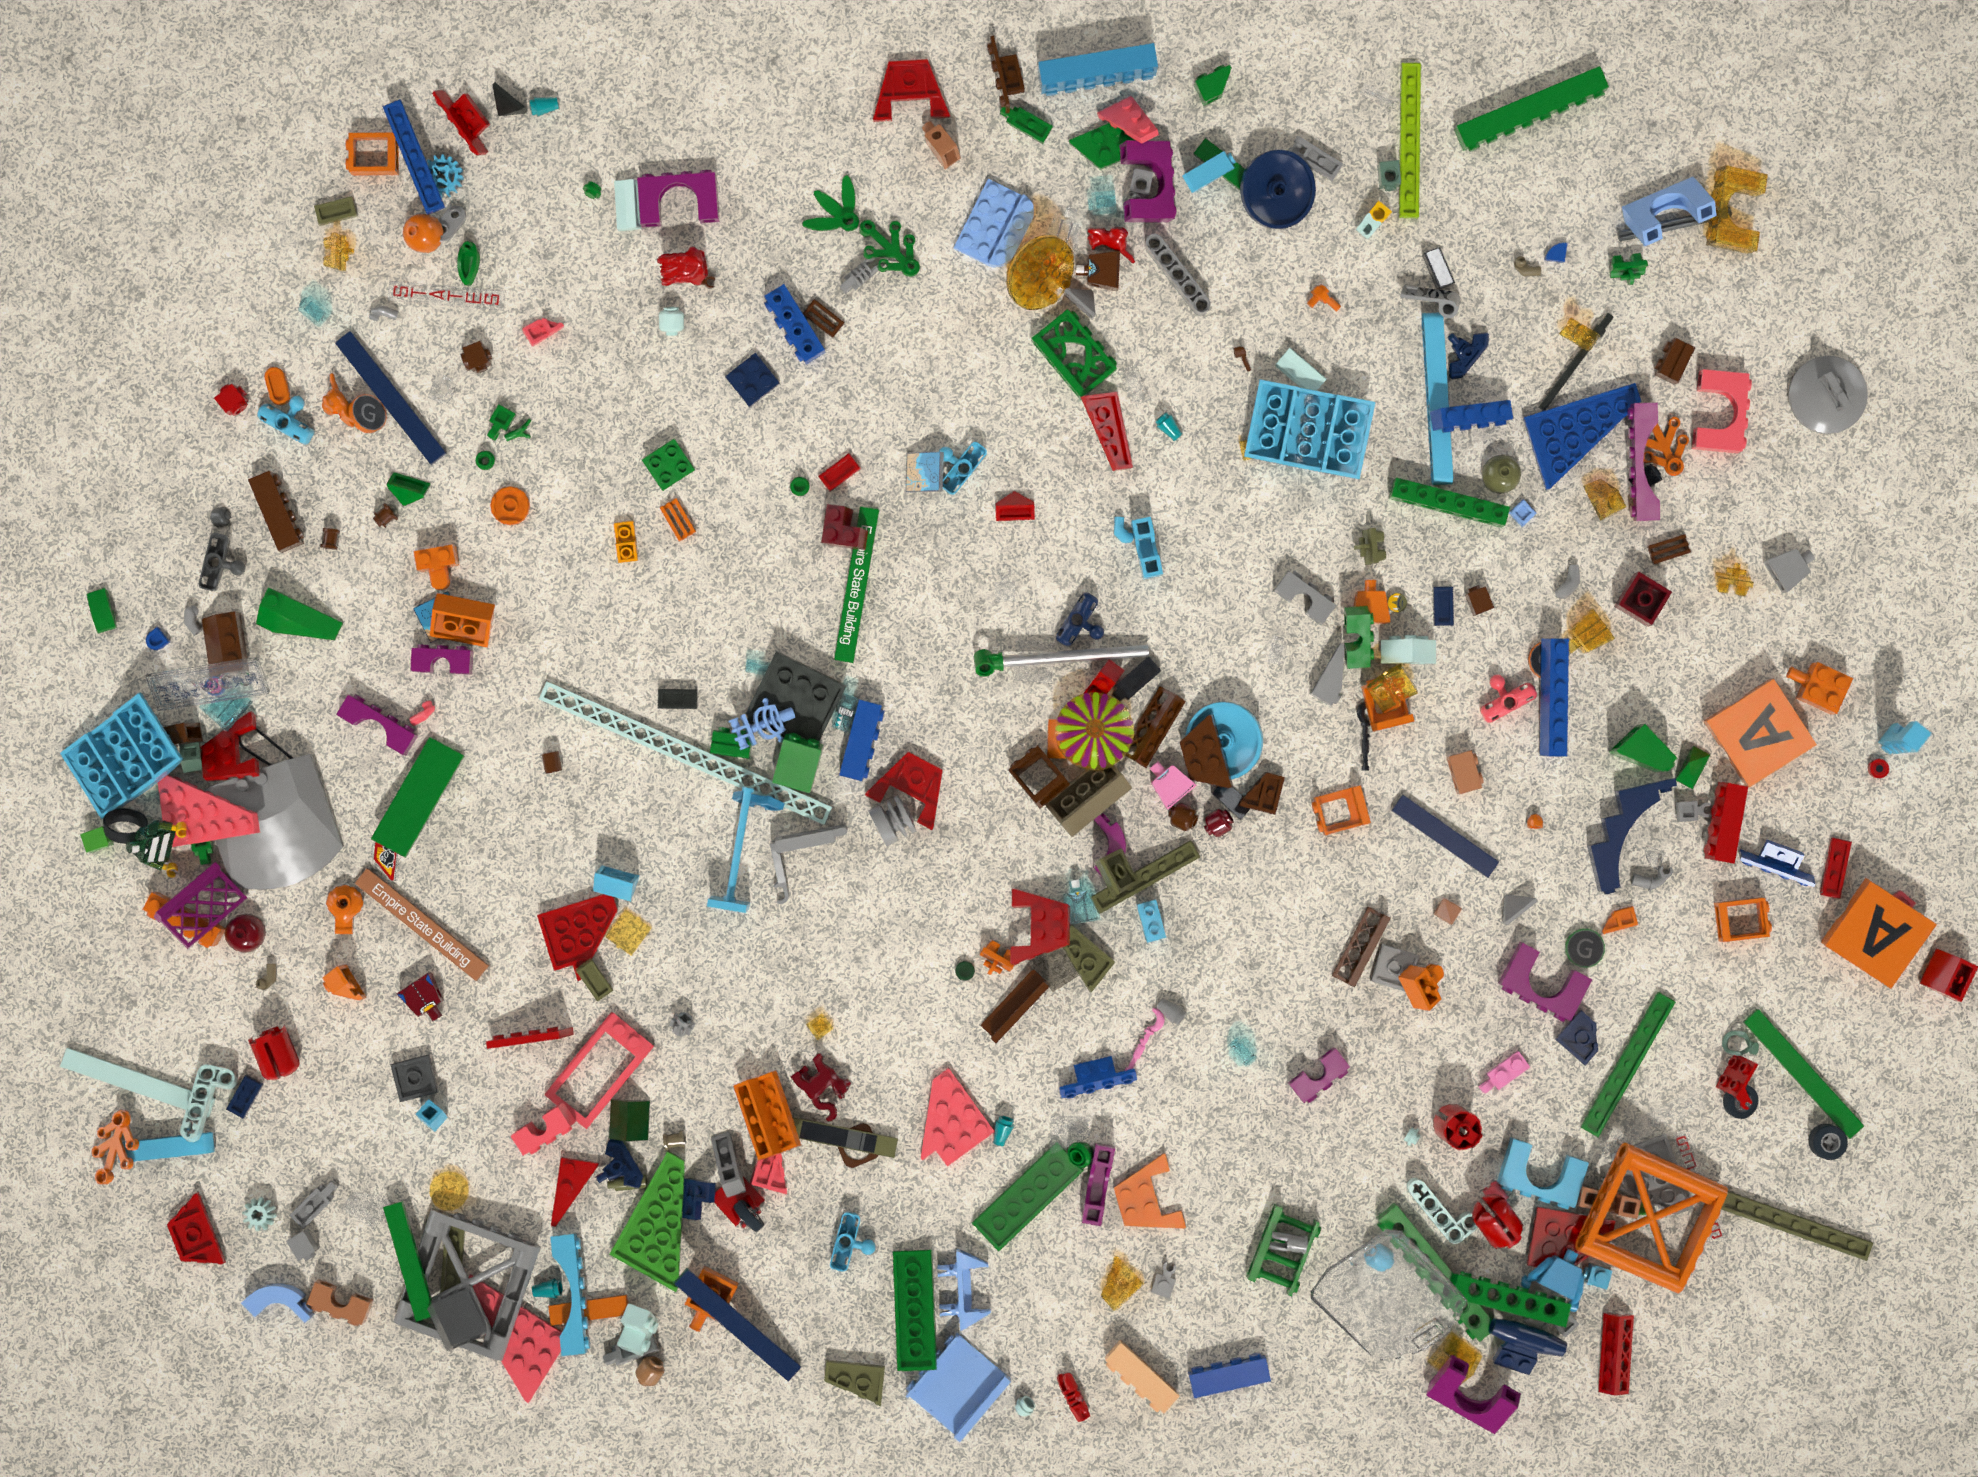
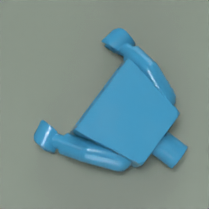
M1568 1249L1563 1259L1556 1255L1546 1258L1528 1276L1524 1275L1522 1277L1521 1286L1529 1290L1531 1282L1537 1281L1539 1284L1571 1299L1568 1303L1572 1304L1570 1311L1576 1312L1584 1289L1582 1269L1574 1265L1578 1253Z

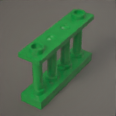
M1274 1204L1246 1278L1255 1282L1257 1278L1260 1279L1261 1277L1287 1287L1286 1293L1292 1297L1293 1293H1297L1300 1282L1298 1280L1314 1238H1318L1321 1232V1227L1319 1226L1320 1222L1315 1219L1313 1224L1310 1225L1285 1215V1212H1282V1206ZM1283 1222L1309 1232L1306 1253H1301L1298 1262L1273 1253L1271 1249H1268L1271 1241L1285 1243L1284 1240L1272 1238V1232H1278L1275 1230L1278 1223L1281 1224ZM1269 1259L1295 1269L1292 1279L1288 1280L1263 1270L1264 1268L1261 1267L1263 1261Z

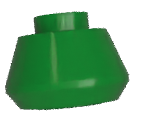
M1076 1142L1069 1146L1068 1158L1073 1165L1085 1168L1090 1164L1093 1150L1088 1143Z

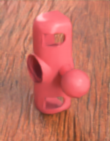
M1493 675L1490 679V686L1498 691L1500 697L1480 708V713L1487 723H1491L1534 700L1537 697L1534 686L1531 683H1524L1507 692L1504 687V677ZM1524 685H1527V686H1528L1527 688L1523 689L1522 691L1520 690V687H1522V686H1524ZM1507 697L1512 698L1514 701V705L1511 708H1507L1504 705V700ZM1489 704H1492V705H1493V706L1490 707L1489 709H1486V708H1485V706H1487V705H1489Z

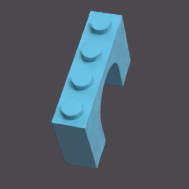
M1510 1137L1497 1179L1501 1188L1510 1192L1513 1189L1519 1190L1520 1195L1529 1198L1535 1195L1539 1197V1201L1549 1204L1550 1201L1558 1203V1207L1569 1209V1206L1575 1208L1589 1163L1585 1160L1566 1155L1558 1180L1548 1187H1537L1531 1184L1526 1174V1165L1532 1144Z

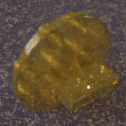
M1041 235L1026 242L1016 252L1007 270L1006 286L1010 298L1017 305L1027 310H1039L1055 304L1064 293V290L1071 285L1074 271V255L1070 246L1064 240L1054 235ZM1060 287L1063 291L1058 296L1054 292Z

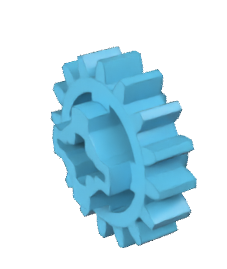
M444 154L441 155V159H438L435 155L433 162L428 159V166L430 171H433V178L441 198H443L444 194L451 197V191L457 193L456 187H462L459 180H464V177L460 175L463 169L457 168L459 163L457 161L453 162L451 156L446 160ZM437 171H439L445 176L447 182L444 179L440 178ZM455 174L454 181L451 182L452 175Z

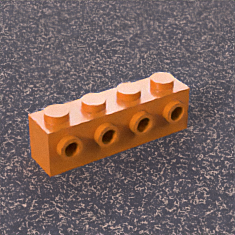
M151 892L142 910L147 912L146 915L154 919L156 911L171 900V898L159 892ZM184 906V913L195 914V911ZM172 916L167 921L172 926H180L181 917ZM183 917V926L195 927V917ZM198 918V927L206 928L209 926L208 918ZM217 924L199 939L198 943L206 948L217 946L226 928ZM183 930V936L191 939L194 937V931Z

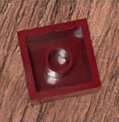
M1636 572L1631 577L1614 607L1646 627L1652 626L1672 591L1641 572Z

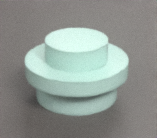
M1412 1127L1404 1139L1408 1146L1417 1144L1421 1137L1419 1134L1420 1129Z

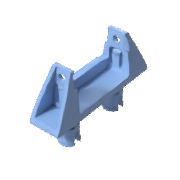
M956 1249L957 1262L946 1265L937 1264V1269L947 1270L938 1272V1277L956 1276L958 1278L959 1301H957V1304H939V1309H946V1311L940 1312V1317L958 1315L960 1317V1331L991 1313V1309H971V1276L969 1271L971 1268L989 1267L986 1261Z

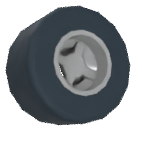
M1831 1124L1816 1126L1810 1132L1808 1138L1811 1151L1816 1156L1826 1160L1840 1158L1846 1152L1848 1146L1845 1132Z

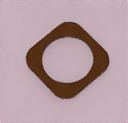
M860 1123L851 1127V1129L873 1133L871 1127L866 1123ZM838 1147L844 1164L850 1168H855L879 1156L869 1153L867 1157L855 1160L847 1156L844 1148Z

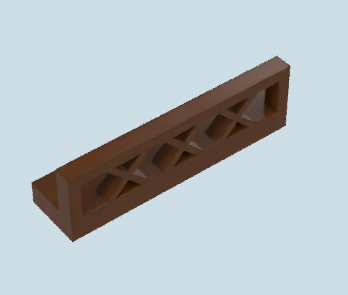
M1159 686L1134 728V734L1130 735L1133 742L1125 744L1129 750L1133 745H1136L1137 749L1133 755L1121 750L1122 755L1147 768L1186 701L1173 692ZM1163 693L1167 694L1165 702L1160 704L1159 700ZM1156 711V717L1150 720L1149 716L1152 712ZM1146 728V734L1140 737L1139 733L1142 729Z
M1367 907L1332 976L1355 988L1391 918ZM1370 912L1380 917L1376 925L1368 927L1366 919ZM1367 930L1369 935L1368 941L1359 944L1357 938L1359 932ZM1358 947L1359 958L1350 961L1349 951ZM1349 965L1351 970L1348 979L1338 975L1340 968Z

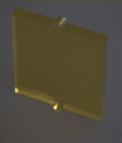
M625 909L606 935V938L616 944L617 948H621L632 956L652 928L641 921L640 917L634 916Z

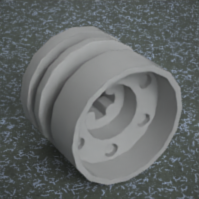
M898 795L893 797L897 806L893 807L890 800H887L889 810L884 811L880 805L868 810L887 847L898 841L897 831L900 830L904 837L908 836L904 829L907 826L912 834L916 832L914 819L907 805Z

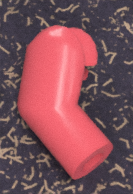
M428 700L422 703L424 710L409 718L413 726L427 720L435 711V705L433 706L432 701Z

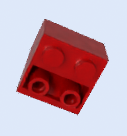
M1936 948L1919 984L1951 1000L1962 1002L1978 970V966Z

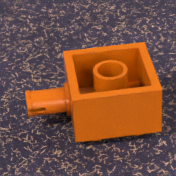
M1819 662L1811 663L1807 673L1791 666L1786 674V678L1801 684L1796 699L1830 715L1838 713L1853 680L1852 677Z
M707 1266L703 1267L698 1277L728 1303H730L739 1285L738 1282ZM688 1296L685 1305L697 1311L689 1327L700 1332L707 1316L712 1319L714 1318Z

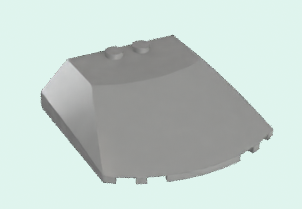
M312 754L292 758L259 769L260 776L252 777L251 775L245 776V778L236 777L204 790L213 793L215 796L225 798L237 806H243L246 810L258 813L260 833L215 840L228 876L236 886L265 890L296 884L313 876L327 866L344 847Z

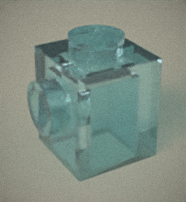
M1115 190L1091 193V199H1088V210H1092L1093 216L1116 213Z

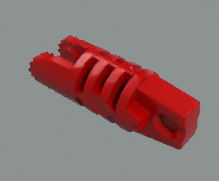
M1069 1372L1058 1374L1057 1381L1065 1400H1067L1071 1412L1078 1422L1088 1419L1090 1413L1086 1401L1083 1399V1395L1072 1374Z

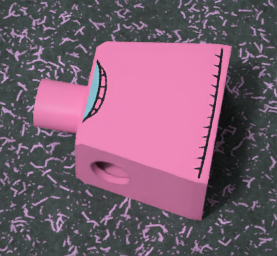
M1158 761L1149 768L1157 777L1151 784L1167 810L1196 786L1194 782L1173 765L1165 769Z

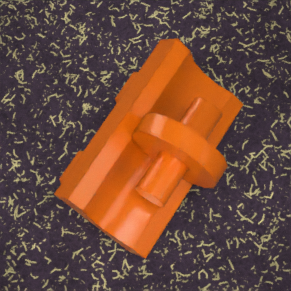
M993 940L980 953V956L989 960H985L983 964L990 968L987 974L991 975L993 971L1001 974L1003 969L1000 967L1010 972L1014 965L1010 964L1011 950L1007 949L1003 957L996 954L1000 944Z

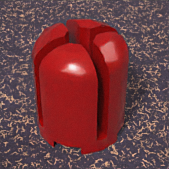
M285 1025L281 1029L276 1026L265 1030L255 1040L252 1037L248 1039L261 1074L266 1080H278L281 1076L291 1075L298 1069L300 1060Z
M1448 1104L1441 1107L1439 1111L1448 1117L1446 1121L1435 1114L1433 1119L1435 1134L1452 1148L1459 1151L1474 1148L1480 1142L1483 1136L1481 1133V1121L1476 1115L1462 1106ZM1460 1127L1467 1131L1465 1135L1459 1131Z
M1497 1194L1482 1197L1495 1217L1487 1212L1482 1204L1477 1201L1472 1212L1474 1223L1489 1244L1497 1249L1496 1247H1508L1509 1249L1515 1246L1522 1239L1521 1233L1524 1225L1504 1197Z

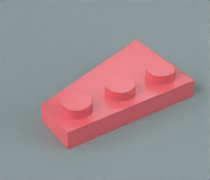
M1132 96L1097 112L1099 119L1110 122V125L1114 128L1122 129L1126 135L1141 144L1159 135L1158 129Z

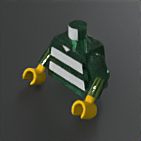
M155 820L148 826L139 828L136 831L134 841L126 843V850L129 854L133 853L139 862L160 871L162 869L166 870L167 876L174 878L176 874L170 870L178 871V866L173 862L169 864L164 863L169 861L175 832L178 837H186L187 825L184 822L173 825L172 822H166L165 820Z

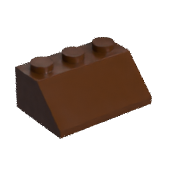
M233 611L201 619L209 671H211L210 676L249 671L241 613Z

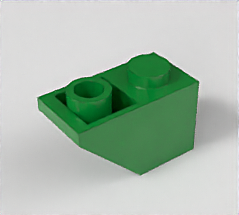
M1224 65L1218 66L1214 69L1213 73L1209 75L1204 73L1196 78L1194 87L1203 106L1222 97L1232 69L1231 65L1226 67Z

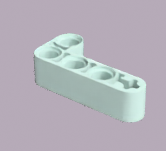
M203 1065L199 1068L180 1129L181 1136L185 1140L196 1142L200 1139L215 1088L230 1090L237 1085V1076L231 1070L213 1065ZM206 1071L213 1072L210 1079L203 1078ZM226 1075H231L232 1080L224 1084L223 1078ZM200 1090H207L204 1098H198ZM200 1108V1116L192 1117V1112ZM192 1129L195 1131L194 1134H187V1131H191Z
M1412 1178L1407 1182L1409 1194L1451 1243H1460L1478 1228L1474 1221L1472 1225L1465 1226L1464 1221L1467 1217H1472V1212H1463L1453 1219L1423 1181L1418 1178ZM1414 1184L1420 1185L1419 1189L1424 1193L1422 1196L1414 1190ZM1428 1198H1432L1434 1202L1430 1208L1424 1206V1202ZM1439 1214L1446 1215V1220L1443 1223L1437 1222ZM1452 1229L1458 1230V1236L1456 1238L1449 1237V1233Z

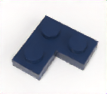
M684 1178L682 1218L701 1220L702 1202L715 1203L716 1191L714 1182Z

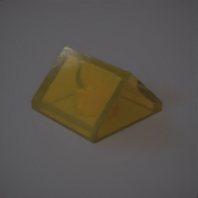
M1451 1331L1427 1362L1439 1371L1453 1354L1469 1364L1467 1376L1462 1382L1464 1383L1474 1375L1482 1355Z

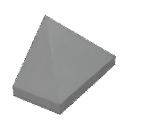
M1072 288L1064 290L1063 294L1090 319L1093 320L1095 318L1093 290Z
M1506 894L1502 923L1504 925L1510 924L1537 903L1538 900L1532 897Z

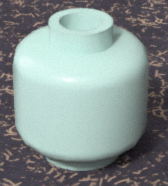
M664 307L663 311L659 312V329L666 332L667 336L678 335V331L684 329V313L679 310V307Z

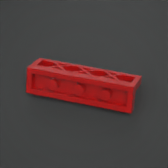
M1604 1313L1598 1392L1613 1396L1629 1394L1634 1315H1617L1612 1313ZM1624 1320H1626V1328H1625V1329H1624Z

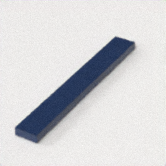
M349 331L336 341L337 347L430 465H433L447 453L353 333Z
M688 1268L673 1282L786 1381L789 1382L800 1370V1364Z

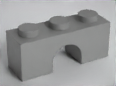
M1288 571L1274 592L1288 602H1291L1297 594L1306 595L1310 600V607L1305 614L1319 625H1322L1337 606L1333 603L1335 600L1327 594L1324 596L1318 592L1319 588L1310 582L1308 584L1302 580L1303 577L1296 571Z

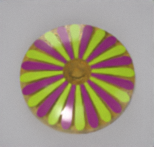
M1090 692L1074 697L1062 708L1056 721L1055 737L1061 753L1069 762L1086 770H1104L1116 765L1126 756L1133 742L1134 725L1130 713L1120 701L1104 693Z

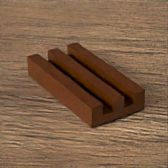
M815 299L802 313L831 338H834L845 324V322ZM814 305L820 308L823 312H825L828 316H830L839 324L835 326L827 318H825L818 311H816L813 308ZM811 311L813 314H815L818 318H820L827 325L833 328V332L827 329L824 325H822L808 313Z
M1686 534L1647 546L1652 564L1654 565L1691 553L1688 541H1686ZM1682 540L1681 544L1653 552V548ZM1681 547H1684L1685 551H1681L1660 559L1655 558L1656 555H1660Z

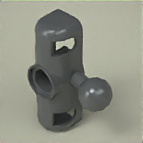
M219 533L211 534L198 585L200 588L213 592L217 591L223 569H228L232 574L238 576L245 572L246 566L242 561H226L228 544L230 542L228 536ZM213 538L218 539L216 547L211 545ZM217 557L219 564L217 567H213L212 560ZM203 576L208 577L207 584L202 583Z

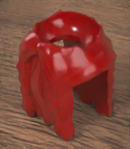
M691 246L685 253H667L659 256L657 263L662 264L660 266V275L663 277L661 278V284L669 286L674 283H692L695 286H700L708 276L705 252Z

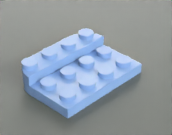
M988 179L954 249L992 268L1003 267L1011 263L1033 221V203L1026 195H1021Z

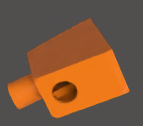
M1365 580V591L1356 592L1353 607L1368 606L1369 612L1373 613L1374 624L1390 623L1386 592L1376 591V580Z

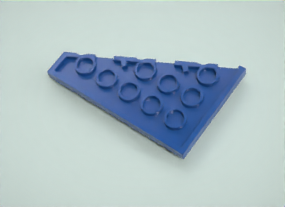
M1636 383L1523 418L1545 490L1551 489L1628 415V408H1631V404L1641 402Z

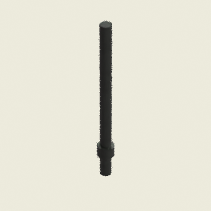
M1607 313L1601 323L1594 327L1592 335L1539 405L1542 411L1548 408L1598 338H1602L1605 334V329L1614 318L1611 314Z

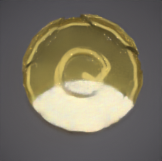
M442 1172L430 1184V1197L435 1206L442 1210L451 1211L458 1209L468 1198V1182L457 1172Z

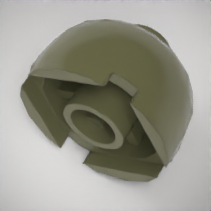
M1496 455L1484 464L1481 476L1487 489L1493 493L1504 494L1512 491L1519 484L1521 468L1518 462L1511 456Z

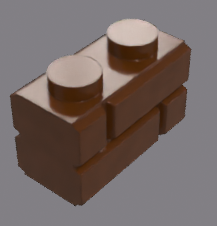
M1678 338L1667 341L1662 349L1665 352L1662 359L1659 358L1654 366V369H1656L1654 375L1673 385L1679 383L1695 347Z

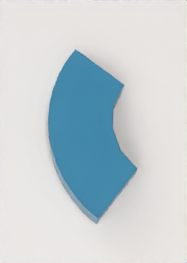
M744 791L734 792L732 799L742 804ZM751 793L749 806L759 805L764 807L765 810L780 811L783 810L785 803L771 796Z

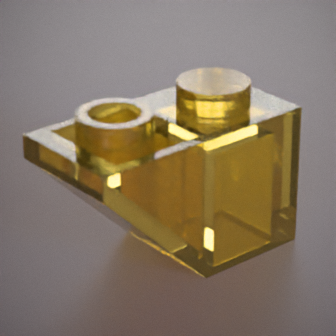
M1602 479L1583 486L1600 521L1616 515L1627 507L1619 490Z

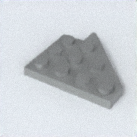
M1666 1134L1633 1145L1677 1164ZM1617 1151L1610 1154L1612 1162L1616 1156ZM1627 1169L1619 1189L1641 1199L1633 1173ZM1640 1170L1652 1205L1664 1209L1690 1197L1687 1190ZM1691 1205L1673 1214L1678 1215L1680 1213L1694 1209L1693 1205Z

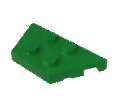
M1108 123L1070 139L1068 142L1081 155L1089 159L1094 166L1102 170L1121 162L1120 144L1126 140H1136L1126 135L1122 129L1114 128Z

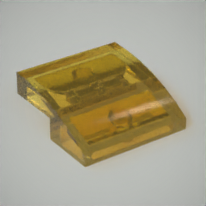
M1402 664L1382 673L1367 686L1368 691L1383 714L1401 707L1400 701L1418 694L1417 687Z

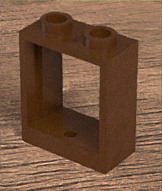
M1038 745L1035 748L1029 749L1023 758L1013 762L1008 769L1013 778L1039 809L1070 785ZM1042 758L1057 777L1034 795L1019 776Z

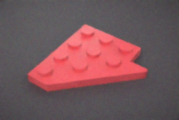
M948 1068L935 1077L932 1082L921 1159L924 1160L936 1151L944 1163L949 1166L995 1131Z

